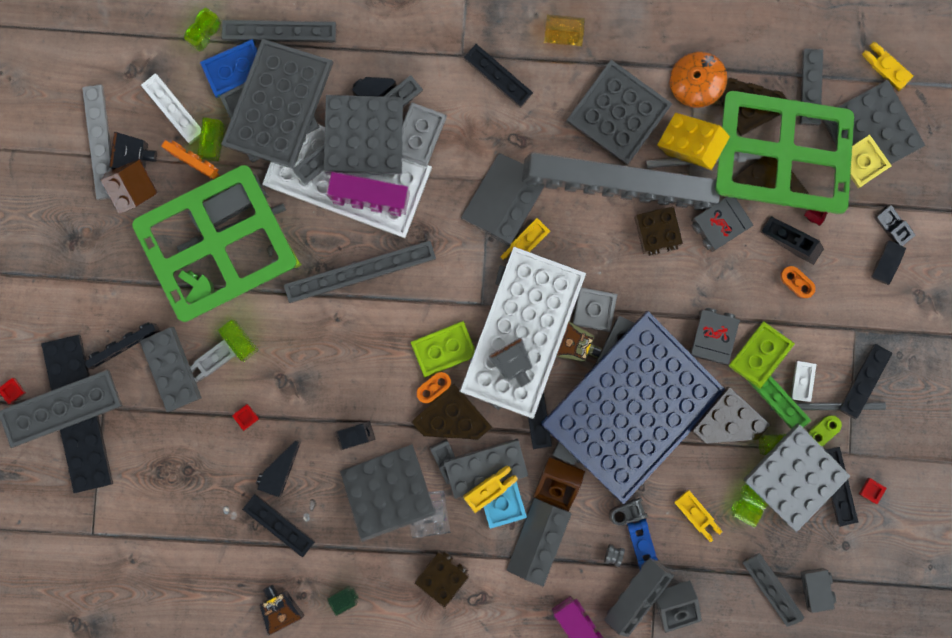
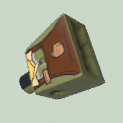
M568 322L556 357L585 362L587 355L598 359L602 348L592 345L593 335Z

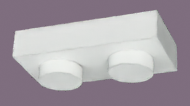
M796 361L791 390V398L793 400L811 402L817 364Z

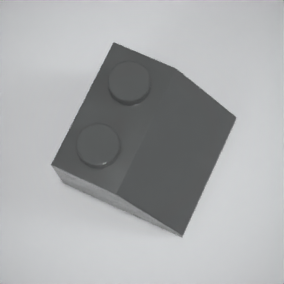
M691 581L680 582L677 585L665 588L655 601L665 633L702 621L698 597Z

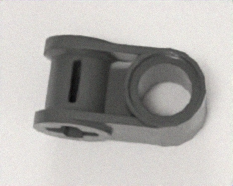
M642 498L628 501L611 509L609 512L610 521L615 525L622 526L648 517L641 503ZM621 511L623 519L617 522L614 519V515L616 512Z

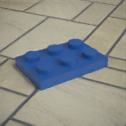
M249 40L200 62L216 98L246 82L257 53L253 40Z

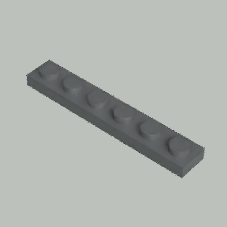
M222 20V40L261 41L265 39L271 42L336 43V22Z

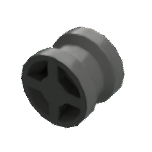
M609 544L604 563H613L615 566L620 567L625 549L621 547L617 549L614 545Z

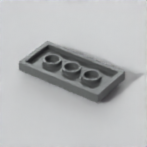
M169 327L140 341L167 412L174 411L202 398L175 327Z
M518 439L444 460L454 498L465 495L505 466H509L511 471L500 479L502 484L513 475L518 479L528 476Z

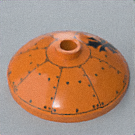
M694 52L685 55L674 65L670 74V87L675 98L682 104L693 108L706 107L716 102L724 93L727 85V72L723 63L716 56L706 52ZM696 73L701 74L699 78H695L694 75Z

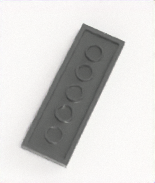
M106 370L0 410V420L11 448L122 407V403L110 370Z

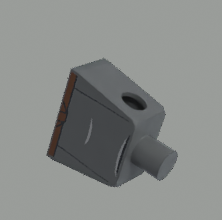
M522 338L488 357L508 382L516 378L521 388L531 382L526 371L532 368V364Z

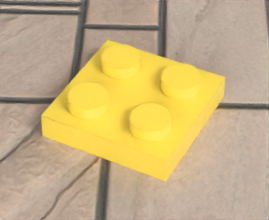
M870 135L852 146L850 178L857 188L862 187L892 166Z

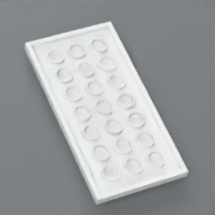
M319 125L320 128L306 135L295 167L325 144V127ZM402 158V174L341 173L408 186L410 196L406 215L401 214V217L389 215L390 212L387 211L375 213L367 207H363V210L352 208V205L346 203L344 206L333 204V201L327 196L331 172L323 171L308 184L304 185L291 168L271 162L262 185L406 238L432 167L429 165L425 167Z
M513 247L460 392L533 419L586 273ZM519 338H522L532 364V368L526 371L531 382L522 388L516 378L508 382L488 358Z

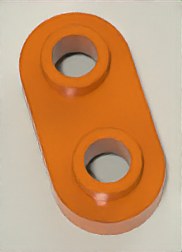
M789 266L782 270L780 275L781 281L798 297L806 299L813 296L816 289L815 284L797 267ZM788 273L793 275L792 280L787 278ZM802 286L807 288L806 293L802 292Z
M439 372L422 384L417 390L418 400L422 403H430L444 393L451 385L449 375ZM440 378H443L445 380V384L443 386H440L438 384V380ZM425 390L430 392V396L427 398L423 396V391Z

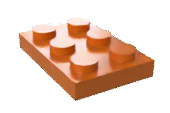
M165 140L161 145L168 153L212 180L221 176L217 173L219 169L206 160L202 163V159L190 150L186 153V149L172 140L170 143Z

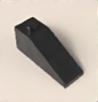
M772 216L761 231L762 234L813 265L824 250L820 240Z
M294 441L264 470L263 474H259L256 484L259 485L257 490L277 497L282 496L301 441Z

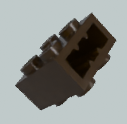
M674 206L638 214L634 217L643 254L648 253L649 256L660 254L659 250L667 249V252L679 249L678 246L683 244Z
M438 551L415 580L414 584L445 608L469 578L467 573L469 570L461 563L455 564L452 561L453 557L446 551L443 553Z

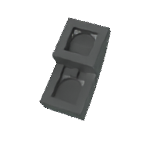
M446 439L431 446L430 450L446 484H450L444 460L454 458L455 455Z

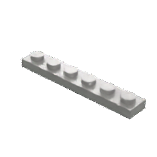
M102 85L82 87L96 199H109L110 197L101 182L104 174L112 170L109 168L111 144L104 88Z

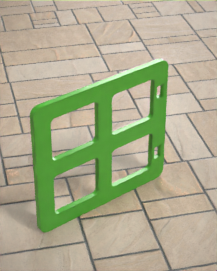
M730 91L726 94L722 128L730 138L718 158L716 192L719 195L835 214L846 212L849 205L854 113L851 110L737 91ZM739 107L779 112L781 114L779 142L737 136ZM796 116L837 122L836 151L796 146L794 144ZM842 130H848L847 139L841 138ZM742 152L776 158L775 188L770 189L734 183L732 181L734 153ZM792 161L833 167L835 169L833 198L792 192L790 190ZM838 183H844V193L838 191Z
M246 165L239 166L137 217L132 223V227L177 318L182 322H188L286 273L297 264V260L252 170ZM241 183L255 209V215L221 232H217L203 205V201ZM186 209H190L204 237L203 241L170 258H165L151 231V227ZM259 229H265L278 255V260L244 278H240L226 252V246ZM149 237H151L155 245L150 249L145 241ZM208 255H213L226 281V286L192 304H188L174 277V273ZM175 290H177L181 298L177 302H175L171 294Z

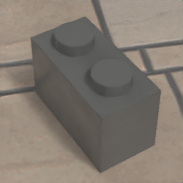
M824 568L801 571L807 610L815 613L835 609L836 596L831 590V584H833L831 573Z

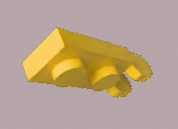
M872 42L870 48L879 58L876 60V57L868 51H864L862 56L871 64L873 69L883 78L889 80L890 84L900 91L911 80L913 75L887 51H884L879 44Z
M536 218L511 243L501 258L503 260L506 259L512 252L513 247L531 252L550 233V230Z
M509 466L500 469L496 474L494 473L463 495L474 513L507 491V488L518 480L513 475L506 479L503 484L501 483L500 479L511 471Z
M687 490L674 501L675 505L698 532H701L710 543L713 541V538L705 530L709 524L719 535L722 533V530L714 522L713 517L690 490Z

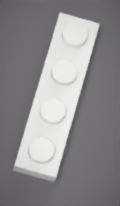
M156 73L141 85L189 144L205 133Z

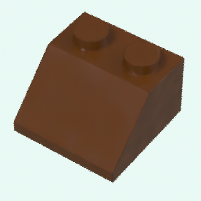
M140 159L106 172L101 178V182L119 214L139 206L158 193Z
M549 457L533 497L569 511L581 488L585 471Z

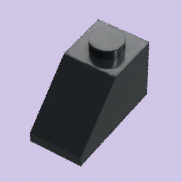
M365 77L363 80L359 79L353 84L354 88H352L355 96L384 97L396 87V81L391 78Z

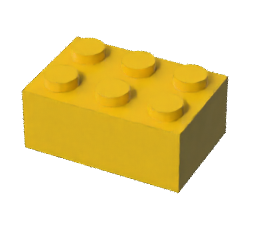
M675 112L657 146L667 156L712 170L730 136L720 125Z

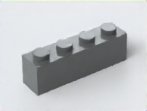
M254 174L265 198H268V195L264 190L261 182L259 181L258 177ZM241 183L226 189L219 195L216 194L208 198V201L203 203L214 227L253 206ZM189 211V216L191 217L198 232L201 233L191 211Z
M649 558L643 563L637 576L631 579L628 588L620 594L617 603L608 610L604 621L619 635L629 637L675 575L659 561Z

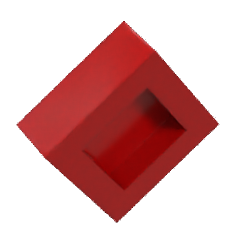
M11 378L0 386V394L8 405H11L26 394L16 378Z
M246 404L232 415L243 431L260 419L249 404Z
M868 478L859 495L878 505L887 488Z

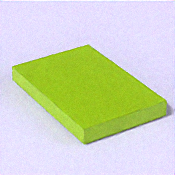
M464 321L410 342L424 378L473 358L475 353L474 345Z
M763 321L729 364V367L761 389L794 347L795 343Z

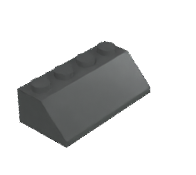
M534 498L507 571L524 580L544 587L572 513Z

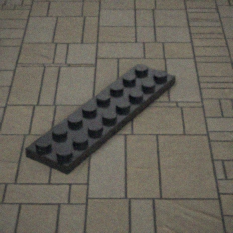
M81 335L41 343L51 391L90 377L88 367L84 362L86 357ZM99 416L61 429L60 433L73 493L112 485L113 480Z

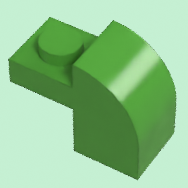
M182 270L178 275L179 278L193 286V289L185 299L190 304L214 293V286L207 276L202 274L199 280H197L199 276L190 270L188 272Z

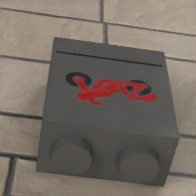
M726 197L718 204L712 206V208L707 209L691 220L693 222L692 228L697 234L700 233L704 239L702 240L703 245L707 250L710 249L711 252L754 226L738 200L734 197Z
M712 308L699 311L701 316L693 347L690 348L689 353L693 357L728 365L740 319H736V315L724 313V315L717 314V310Z

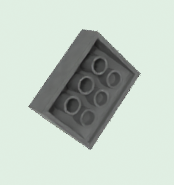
M499 153L461 219L510 246L546 185L539 184L538 187L528 186L527 182H522L524 164Z

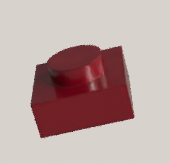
M807 209L804 216L810 222L820 226L828 212Z

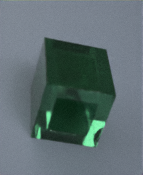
M347 586L330 595L327 601L335 616H338L356 606L359 596L354 588L351 589L350 586Z

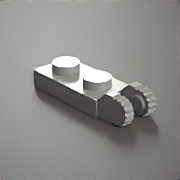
M224 339L190 366L192 373L197 368L202 372L194 377L196 384L238 355L227 339Z

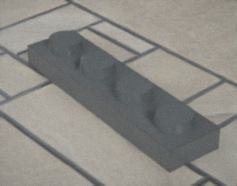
M804 49L802 52L801 102L821 105L823 49ZM800 116V125L819 126L821 124V119Z
M760 553L742 562L787 627L799 623L805 618Z

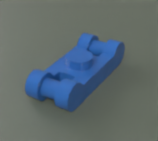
M641 519L640 522L634 524L633 522L628 523L627 528L637 563L641 570L645 562L642 557L643 555L649 554L651 559L657 561L658 559L646 519ZM642 529L643 534L636 536L635 531Z

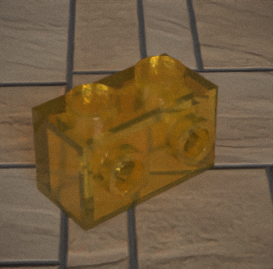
M547 14L544 43L582 46L585 18Z

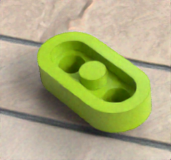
M829 415L818 422L808 433L814 440L815 436L819 434L821 439L817 443L822 447L841 430L842 423L838 417ZM830 422L835 423V427L833 429L829 427Z

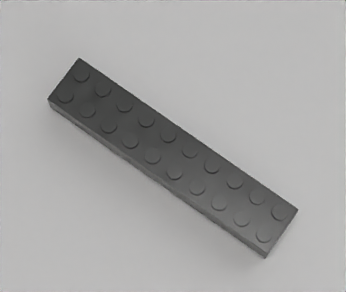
M531 153L524 159L522 182H527L528 186L538 187L541 184L546 185L547 189L562 187L568 192L583 190V193L588 195H594L597 192L602 193L603 197L618 195L624 200L639 198L640 202L650 203L652 200L658 201L657 204L659 205L673 203L679 208L694 206L695 210L702 211L706 210V208H712L713 205L719 203L720 195L716 192V179L539 153Z

